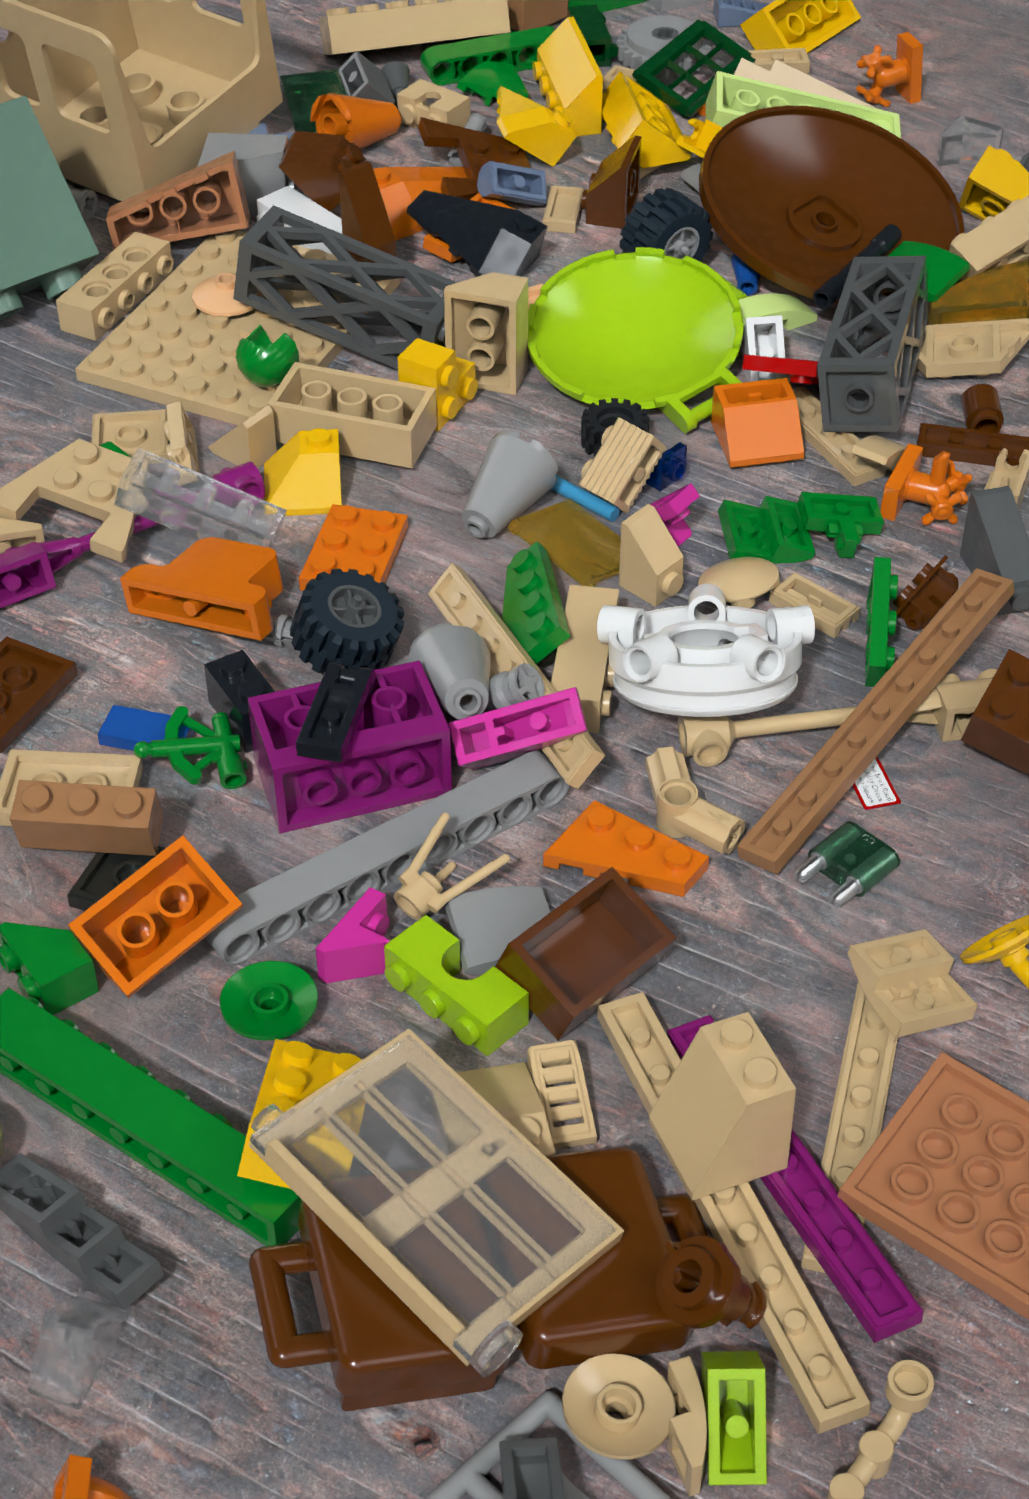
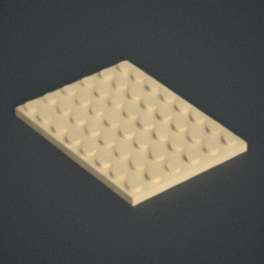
M234 230L211 234L75 370L77 381L163 405L180 401L185 411L240 425L266 407L279 386L262 388L256 386L243 376L237 366L236 349L239 341L242 338L246 339L259 325L267 332L272 343L283 333L288 334L296 343L299 351V363L327 368L344 346L255 308L247 313L228 317L209 315L196 308L193 303L192 292L197 284L209 277L222 273L236 274L239 242L247 233ZM298 245L293 246L304 259L339 261L333 254L326 253L320 249H310ZM401 279L376 281V283L388 295H391L401 283ZM277 289L293 308L322 305L310 291ZM323 323L351 335L341 323Z

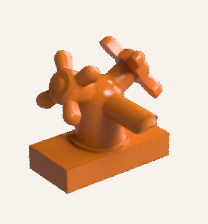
M905 32L897 35L895 60L890 55L881 56L882 48L876 45L873 53L864 55L857 61V67H866L868 69L867 76L869 79L872 78L873 81L870 89L859 84L856 86V91L863 94L868 103H879L883 107H889L891 102L883 98L881 93L884 88L894 85L895 90L910 104L921 102L923 45L911 33Z
M908 443L884 486L880 510L882 517L895 521L903 504L910 500L931 506V512L921 518L923 525H930L935 519H947L951 524H956L958 517L953 513V506L958 503L965 505L968 502V496L964 490L967 487V483L972 481V475H964L962 472L956 471L954 462L949 460L950 453L942 451L933 458L931 475L921 472L919 470L923 447Z

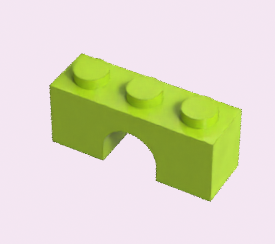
M423 916L384 945L385 976L390 985L399 992H406L420 1004L428 1016L434 1019L439 1018L454 1030V1033L461 1042L468 1046L473 1045L487 1057L529 1024V992L493 966L483 975L474 979L462 980L454 978L460 972V940L429 916Z

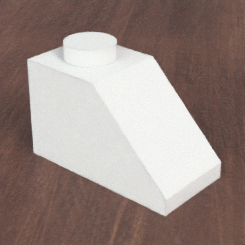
M782 315L744 319L743 340L740 347L742 366L744 354L785 358ZM744 370L747 382L787 378V374Z

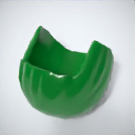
M259 325L246 339L242 338L239 341L236 349L237 366L243 376L252 384L261 388L280 385L294 362H299V351L295 341L288 334L283 333L272 343L267 332Z

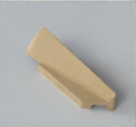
M741 58L734 75L876 108L776 59L771 70L768 71Z

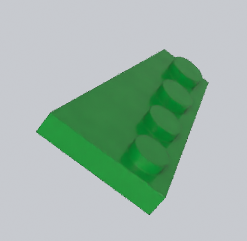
M538 541L528 549L519 551L513 557L511 563L507 565L502 621L535 664L539 663L571 637L548 551Z

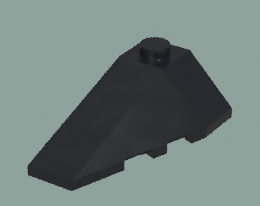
M424 190L407 207L406 211L433 237H441L449 245L448 251L455 257L462 256L471 265L470 271L477 277L491 272L522 277L540 256L547 230V225L519 210Z

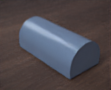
M494 161L485 163L480 169L477 187L481 196L534 206H543L547 203L545 171Z

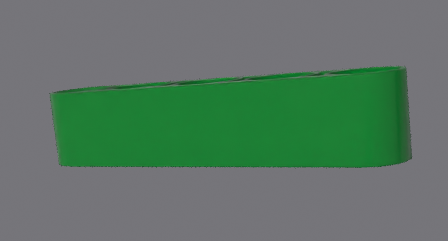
M544 26L432 46L423 51L420 57V64L430 80L438 86L458 83L466 74L484 61L513 64L517 72L531 70L533 62L537 61V49L556 28Z

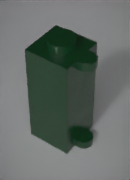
M597 5L567 7V17H574L598 67L611 66V58L618 56V45L615 43L611 44L612 38L605 24V15L600 13Z

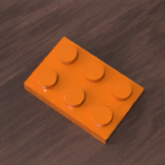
M332 504L299 576V589L304 591L307 583L311 579H316L317 574L324 571L330 574L332 569L339 568L343 572H348L349 569L358 570V574L366 576L367 573L374 576L376 582L386 583L408 529V515Z

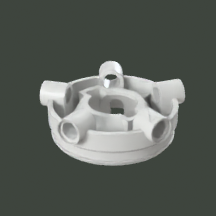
M707 583L693 589L689 596L688 606L668 607L645 612L642 608L604 605L598 616L597 636L601 643L608 644L609 665L615 672L613 675V685L618 693L628 702L638 707L664 714L691 717H719L763 710L779 704L788 698L798 684L796 671L802 664V644H811L814 640L815 621L812 610L808 605L771 608L767 612L752 608L726 606L725 594L722 590L713 584ZM703 601H709L714 603L718 609L712 614H702L696 609V606Z

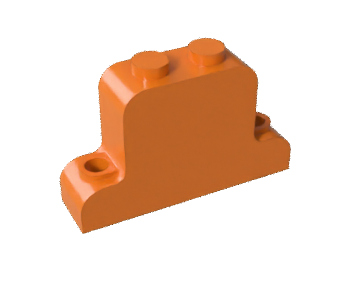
M208 537L196 541L167 565H138L120 577L129 613L262 641L273 630L270 613L272 601L283 591L277 554L273 548L216 537Z

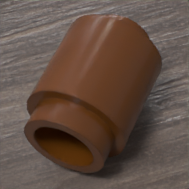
M976 384L969 387L961 397L967 429L999 433L1004 416L998 391L989 384Z

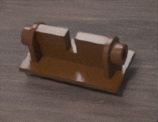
M946 555L935 567L927 563L912 580L917 587L914 589L908 584L897 596L896 600L892 602L898 607L896 610L897 616L899 615L903 618L906 625L912 630L924 629L935 614L958 590V578L941 567L948 559Z

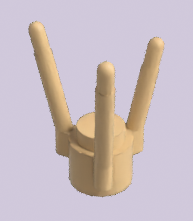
M444 812L431 829L410 866L398 877L402 886L394 894V899L397 905L409 917L419 920L429 911L437 913L447 902L508 863L510 856L508 854L501 855L440 894L443 891L441 883L456 869V863L449 862L435 876L426 871L419 875L418 871L450 818L449 814Z

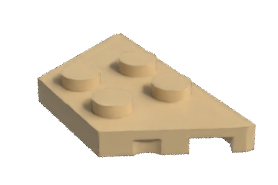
M1029 318L927 325L917 368L926 378L938 377L942 379L953 376H987L989 374L1001 373L1029 340Z

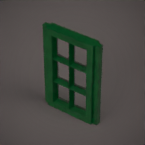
M697 19L633 71L632 77L637 80L638 84L684 117L687 115L691 118L706 104L715 78L714 75L704 84L691 75L694 71L703 65L715 74L717 71L734 75L741 58L755 63L756 59L751 56L752 54L705 20ZM702 37L716 46L706 55L692 46ZM720 50L733 58L724 68L710 59ZM684 52L698 61L687 71L673 62ZM665 67L678 76L669 86L654 77ZM682 81L697 89L687 99L673 90Z

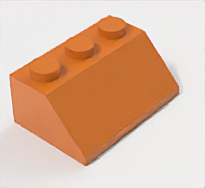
M182 835L70 922L68 926L103 974L127 998H130L244 906L184 835Z

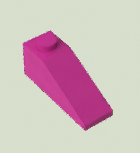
M576 687L449 723L458 765L471 770L512 760L528 752L542 749L588 731Z

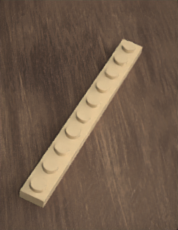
M643 992L598 1005L597 1018L648 1115H650L681 1060ZM749 1182L694 1200L714 1239L725 1244L740 1267L741 1274L747 1278L748 1282L753 1283L756 1281L763 1287L766 1294L767 1307L759 1324L817 1434L869 1416L871 1403Z

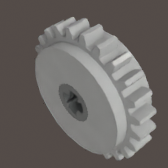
M651 16L640 19L630 24L628 29H622V34H618V60L623 61V66L636 70L694 22L676 16ZM702 37L692 46L706 55L712 50L713 44ZM684 52L673 62L687 71L698 61ZM666 67L654 76L658 80L678 78L677 75Z

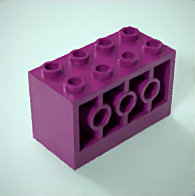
M420 660L375 670L373 692L367 697L342 763L297 756L296 741L321 682L247 698L254 760L280 834L436 798L452 790L450 729Z

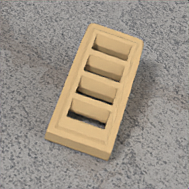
M568 1040L529 1047L527 1050V1068L545 1110L554 1150L597 1143V1133L576 1041ZM571 1082V1084L546 1088V1085ZM571 1101L576 1102L575 1104L550 1107L551 1104H558ZM580 1118L581 1121L578 1124L554 1127L553 1122Z

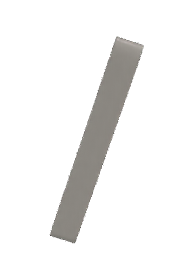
M528 752L236 895L244 907L206 936L205 939L227 965L236 966L245 963L350 910L370 887L383 893L401 884L398 877L410 866L442 813H448L450 818L418 874L552 808L565 797L569 785L554 765L541 752Z

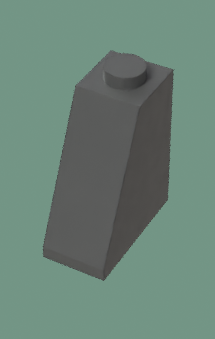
M1009 486L971 492L960 556L971 573L978 568L1014 581V594L997 613L998 616L1029 610V538L1012 490Z

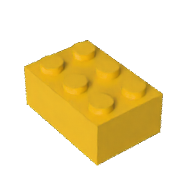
M275 1039L249 1123L237 1176L291 1189L249 1147V1142L258 1135L263 1137L276 1128L283 1118L291 1114L294 1105L362 1059L350 1053L336 1054L312 1048L301 1041L287 1042ZM359 1100L336 1116L357 1139L365 1108V1103L362 1100ZM322 1127L291 1147L325 1182L348 1179L353 1157Z

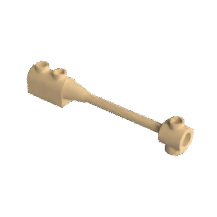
M987 669L981 672L977 679L961 681L956 674H946L906 722L935 725L942 742L961 740L972 714L997 669ZM857 706L735 721L729 716H678L679 744L684 757L693 756L694 761L698 765L710 767L721 763L726 758L735 738L841 726Z

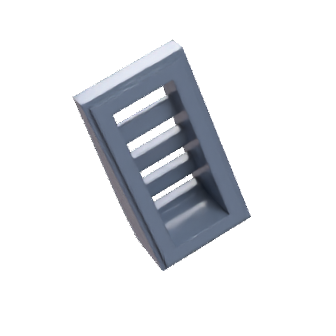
M714 0L713 15L719 28L740 27L741 23L769 4L752 0Z

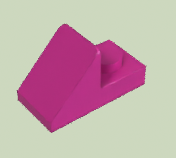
M692 483L650 503V505L655 507L678 547L692 535L691 529L683 519L691 513L688 506L700 497Z
M370 887L315 948L318 980L324 983H332L385 974L384 945L390 942V940L384 937L390 921L387 916L386 894Z

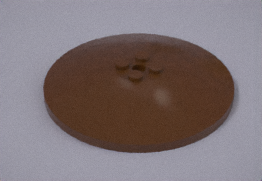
M789 105L769 107L744 114L725 125L715 135L707 148L699 173L700 199L703 208L710 214L708 220L720 239L736 256L762 276L790 291L813 299V293L844 268L888 224L896 225L901 230L902 239L885 256H888L903 241L925 243L949 251L950 244L954 238L964 233V221L960 205L948 182L936 167L918 150L888 130L843 112L819 107ZM884 288L881 291L888 297L897 290ZM840 298L834 303L835 305H838Z

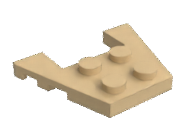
M77 439L0 488V517L20 520L39 497L104 521L91 537L90 549L94 553L123 563L128 553L127 545L129 538H132L136 512L140 509L148 480V464L85 440Z

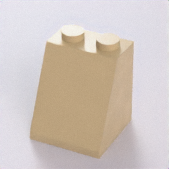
M749 1011L700 1027L649 1115V1124L692 1201L788 1167L796 1087Z

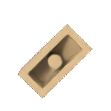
M647 504L621 522L619 586L656 607L668 597L676 595L682 588L684 581V556L655 507Z

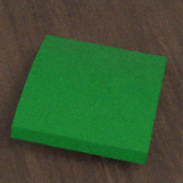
M903 241L888 255L926 256L928 302L938 301L970 269L969 262L942 248L920 242Z
M766 495L760 507L723 500L718 514L729 559L757 557L766 559L773 564L802 562L813 558L815 550L809 530L804 529L797 502Z

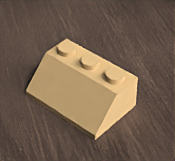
M491 272L446 286L444 289L445 347L456 350V357L475 363V379L478 381V389L516 395L528 371V278Z

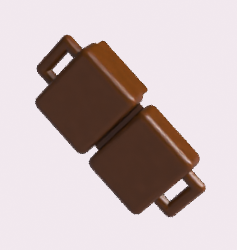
M618 1147L546 1156L624 1230L620 1242L468 1366L432 1332L302 1199L298 1219L302 1242L260 1247L251 1254L249 1268L270 1362L279 1368H293L330 1362L335 1386L341 1392L340 1403L342 1410L354 1411L490 1390L495 1386L497 1376L506 1369L511 1351L516 1350L522 1351L523 1358L530 1366L537 1369H551L578 1365L592 1357L603 1354L638 1356L680 1349L687 1342L692 1328L685 1327L671 1320L661 1309L656 1295L658 1269L663 1258L668 1253L664 1244L669 1240L671 1241L666 1225L672 1224L678 1242L688 1237L708 1236L698 1207L695 1201L691 1200L690 1196L675 1194L655 1197L642 1159L633 1149ZM506 1164L480 1183L479 1191L550 1260L580 1236ZM431 1170L394 1175L408 1188ZM373 1177L326 1182L363 1220L393 1199ZM462 1197L436 1215L511 1290L515 1289L537 1271ZM423 1226L393 1248L468 1325L498 1302ZM309 1272L322 1331L298 1334L285 1275Z

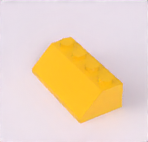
M775 0L741 23L740 26L754 50L805 48L808 53L859 20L861 16L851 0Z
M567 17L537 49V61L533 62L532 65L533 77L535 81H539L541 95L546 96L547 108L554 113L556 110L565 113L572 121L570 125L576 136L601 134L603 75L574 17Z
M620 71L602 94V118L607 123L606 129L612 135L611 141L618 149L632 137L642 136L640 163L642 168L689 160L693 155L692 152L676 144L679 135L683 134L669 106Z

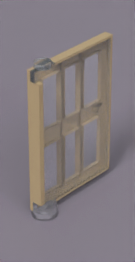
M409 1028L283 1113L275 1104L265 1107L255 1117L251 1125L255 1132L251 1134L249 1147L466 1366L471 1365L482 1377H486L497 1370L518 1347L523 1333L516 1326L620 1242L624 1230Z

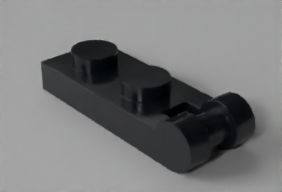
M331 662L328 664L297 738V756L342 763L367 697L373 692L375 684L374 669L360 667L358 671L345 669L344 664Z

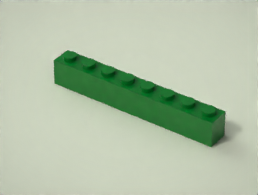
M9 987L0 995V1073L265 1246L287 1244L299 1231L298 1219L301 1198L292 1189L237 1176L246 1136L235 1130L225 1117L218 1113L211 1115L195 1105L185 1092L180 1089L172 1090L160 1083L147 1068L141 1065L133 1066L119 1057L117 1052L107 1043H97L82 1034L81 1030L68 1019L60 1020L47 1012L44 1006L35 998L30 996L25 998Z

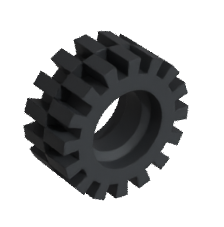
M611 398V403H607L605 399L599 400V406L595 403L590 404L589 410L584 409L583 416H581L582 448H585V453L588 455L594 453L595 457L602 445L601 438L604 431L609 426L614 425L618 417L649 433L648 412L645 409L641 410V405L638 403L630 406L631 400L624 399L623 403H618V398Z

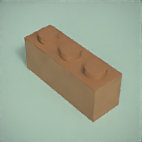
M31 780L18 781L10 815V822L20 847L148 856L157 855L164 819L156 788Z

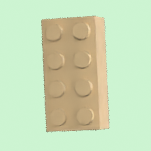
M294 362L267 403L273 410L275 437L278 443L286 444L299 431L316 428L326 430L338 429L340 455L391 464L396 467L413 468L437 426L436 388Z

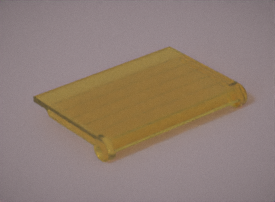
M571 499L516 518L508 526V531L511 534L518 535L529 545L532 546L538 541L548 551L550 561L580 583L581 586L595 587L597 582L619 574L621 537Z

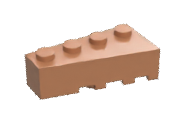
M235 150L111 206L106 222L113 248L116 249L134 232L171 242L248 228L250 214Z

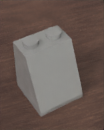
M208 133L197 167L235 150L250 219L256 218L258 215L257 199L286 186H290L297 191V185L278 167L288 145V135Z

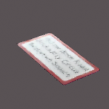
M876 756L852 785L865 810L901 803L878 756Z

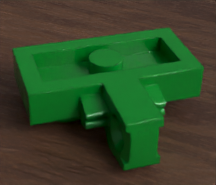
M801 492L797 502L804 529L818 532L825 531L827 537L834 538V548L839 558H854V552L857 545L860 544L863 534L880 535L884 525L876 497Z

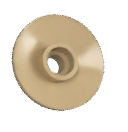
M603 1354L584 1361L568 1377L562 1395V1411L571 1433L586 1448L601 1456L612 1459H636L658 1449L669 1435V1418L674 1417L676 1412L672 1391L662 1375L646 1362L624 1354ZM612 1411L618 1412L624 1419H615L607 1413Z

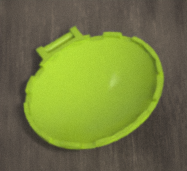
M636 247V252L615 254L614 249L602 251L567 265L554 274L540 288L539 297L534 304H530L528 310V351L535 366L545 379L565 394L588 404L595 403L598 406L599 400L605 399L607 403H611V398H618V403H623L624 399L631 400L630 406L638 403L641 405V410L659 408L683 433H688L697 427L698 422L712 415L713 397L691 410L683 402L713 385L742 383L728 370L736 359L743 340L744 323L741 305L735 292L722 276L712 268L685 255L683 259L665 255L664 249Z

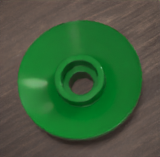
M262 961L240 969L228 979L220 995V1010L226 1024L239 1035L254 1040L268 1041L281 1039L298 1032L310 1022L318 1006L317 987L311 976L302 968L282 961Z

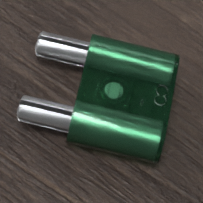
M847 821L809 850V859L793 871V876L800 883H805L818 871L830 878L840 887L829 895V901L836 908H840L853 896H864L899 867L900 858L892 847L859 825Z

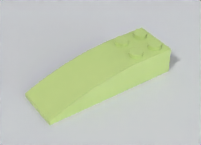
M720 71L716 72L706 100V119L721 127L744 114L759 109L789 105L811 106L856 116L880 126L901 138L900 117L897 113Z

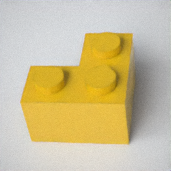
M416 338L398 356L399 381L436 388L437 426L435 431H439L449 420H452L457 412L476 395L478 381L475 379V363L456 357V350Z

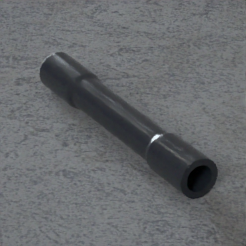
M886 225L855 257L885 256L901 241V230L896 225ZM853 259L813 293V301L816 306L821 309H828L841 297Z

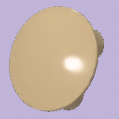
M738 557L719 562L708 568L700 576L698 586L707 583L719 587L725 594L726 603H731V606L751 608L755 604V598L780 585V576L776 565L766 559Z

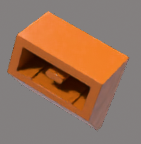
M787 378L714 386L711 424L730 468L804 459L797 398Z

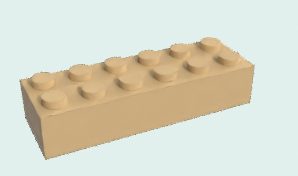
M408 0L387 2L385 3L386 9L379 10L378 4L355 6L356 13H349L348 7L326 10V16L319 17L323 54H340L510 33L507 0H444V2H439L438 0H414L415 6H409Z

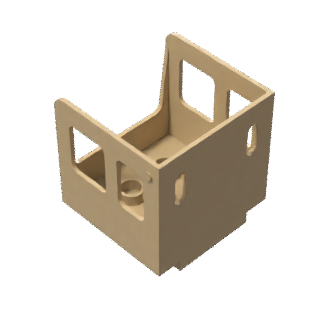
M0 0V27L9 30L7 38L2 42L0 41V104L26 95L64 178L122 202L196 168L209 132L247 134L259 126V122L283 102L265 0H240L244 23L203 10L196 0Z

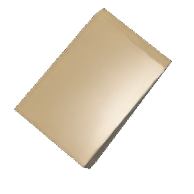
M267 405L212 443L208 448L213 454L237 466L251 461L257 468L261 467L277 452L273 410Z

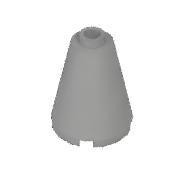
M514 430L501 431L492 438L462 512L464 526L472 536L477 538H493L549 492L557 483L558 478L556 479L555 475L559 471L558 464L551 453L538 441L532 438L527 443L519 439L518 436L521 433Z
M441 623L423 631L413 641L406 663L420 660L441 710L457 719L482 714L488 705L491 657L485 641L472 628L452 625L451 623Z

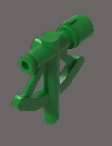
M179 706L166 723L164 740H150V743L139 741L133 749L134 754L141 759L151 756V758L168 757L172 768L193 785L201 782V772L212 763H217L220 783L224 788L236 789L243 786L247 781L245 772L247 771L246 761H243L241 756L237 754V752H240V738L238 734H232L229 716L224 712H218L212 716L211 720L214 729L212 731L188 717V709L186 707ZM185 725L204 737L178 738V732ZM207 754L195 765L191 764L184 757L187 755Z

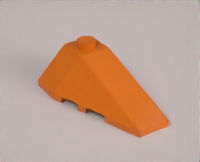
M383 167L373 169L395 240L397 241L424 230L420 224L406 213L407 207L424 190L442 194L440 186L443 177L467 178L463 167Z

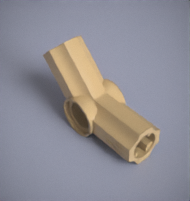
M673 747L657 748L655 753L646 757L645 768L657 810L656 826L658 830L671 838L689 836L722 854L729 855L737 847L738 841L744 832L745 820L698 797V789L690 780L683 753L675 751Z

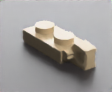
M180 401L166 405L168 421L163 422L166 436L170 444L166 445V452L171 462L167 472L176 491L185 486L197 484V475L200 474L195 429Z

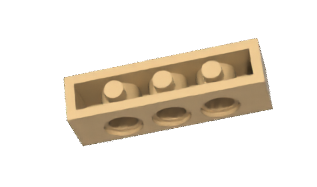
M134 232L56 300L61 331L97 341L173 272L174 261L171 256L170 242L138 232Z

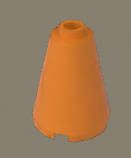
M327 93L318 96L313 103L311 122L315 121L317 132L314 133L343 135L350 143H354L361 150L396 134L401 124V114L391 102Z

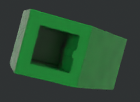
M9 922L0 924V964L7 974L15 972L18 976L17 983L23 997L27 998L30 996L35 998L44 1006L47 1012L54 1015L99 992L93 960L70 930Z

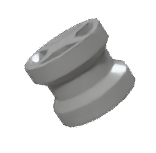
M526 663L513 667L510 672L503 671L493 675L489 684L490 697L497 709L544 696L545 692L541 675L536 668Z

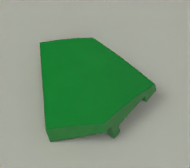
M484 61L466 74L457 85V88L463 92L470 91L471 94H474V92L480 94L484 104L488 107L491 106L493 98H497V90L500 86L526 98L529 94L514 65L503 62Z

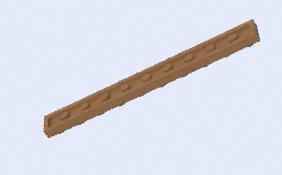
M978 568L973 571L737 845L740 859L776 875L780 872L1014 594L1013 580Z

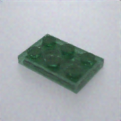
M339 69L280 76L281 89L295 132H316L315 121L311 122V111L313 103L318 96L327 93L346 95L338 74Z

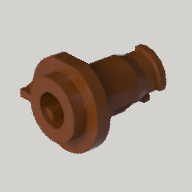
M692 1236L680 1242H671L669 1240L664 1244L668 1253L663 1258L658 1269L656 1295L661 1309L671 1320L693 1329L710 1327L719 1321L727 1327L731 1324V1320L739 1321L749 1329L757 1326L763 1318L767 1307L766 1294L758 1282L750 1283L741 1274L740 1267L725 1244L708 1236Z

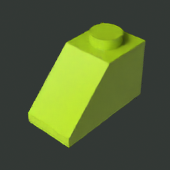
M758 1351L701 1352L702 1393L707 1423L706 1465L708 1484H767L765 1367Z

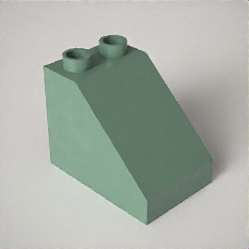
M26 95L0 104V321L22 311L25 307L19 295L42 287L48 301L57 300L83 277L82 271L99 254Z

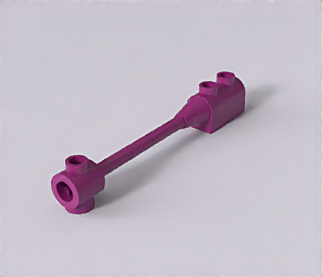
M251 461L233 468H224L219 473L213 475L210 489L135 516L133 534L218 503L226 511L240 506L244 509L255 508L265 497V486L258 468ZM95 532L79 538L70 537L38 543L33 541L19 547H10L3 553H0V608L55 588L56 584L53 574L81 557L83 553L90 551V539Z

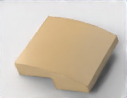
M926 929L855 944L849 947L848 956L865 995L895 1038L972 1020L978 1004L949 975L954 958Z

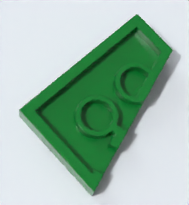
M874 557L866 599V609H868L866 620V634L868 635L865 652L866 687H874L885 675V672L891 668L895 659V647L887 646L888 635H895L897 611L889 610V599L896 600L898 589V575L891 574V558Z

